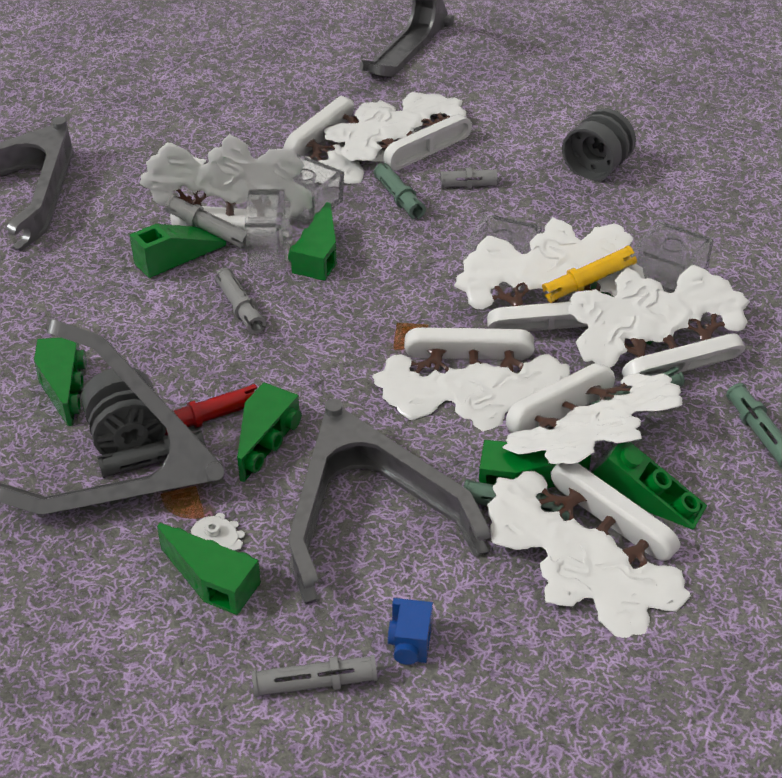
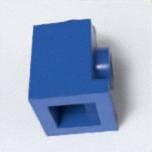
M393 598L392 620H390L388 630V645H395L393 657L397 662L404 665H411L416 662L427 663L433 625V602Z

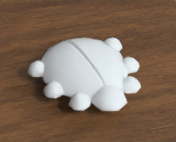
M223 513L204 517L197 521L191 529L192 535L205 540H213L221 546L234 551L241 550L243 542L240 539L244 538L245 532L242 530L236 531V528L239 526L238 522L235 520L229 522L227 519H224L225 515Z

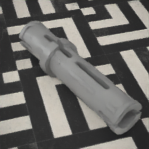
M172 195L166 203V206L169 207H165V212L186 221L188 226L199 227L232 243L240 249H244L250 240L246 237H250L251 232L210 214L199 204H196V206L175 195Z
M230 268L218 270L216 273L219 276L215 275V281L232 304L233 313L237 319H242L249 333L258 334L264 330L262 326H266V320L259 313L258 304L254 298H249Z
M375 655L338 660V657L334 656L329 657L330 661L293 665L261 671L253 670L254 697L333 686V690H339L341 685L378 681ZM354 670L352 673L318 676L321 673ZM311 675V678L276 682L277 679Z

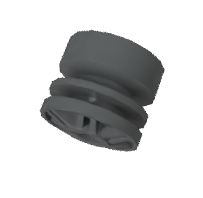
M609 108L597 109L566 135L562 144L564 161L574 174L595 182L601 181L616 170L618 165L622 164L635 149L636 136L634 128L629 120L620 112Z
M112 368L95 375L85 385L81 395L82 407L86 421L89 424L93 444L100 454L114 453L163 439L162 436L166 433V427ZM133 368L143 378V380L154 390L152 382L150 381L148 376L140 370Z

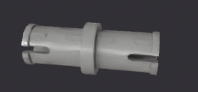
M467 167L463 171H440L441 189L497 187V169L472 170L471 167ZM481 177L480 180H456V178Z

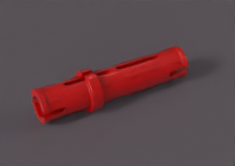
M251 384L250 386L198 403L190 401L186 403L187 406L173 412L187 427L194 426L198 428L203 426V422L244 409L245 402L255 392L254 390L257 389V386Z

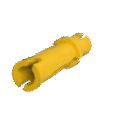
M627 245L577 270L576 268L567 270L566 275L542 284L543 292H549L545 294V297L552 303L574 291H584L585 286L628 266L637 264L636 256L630 257V255L634 254L633 249Z

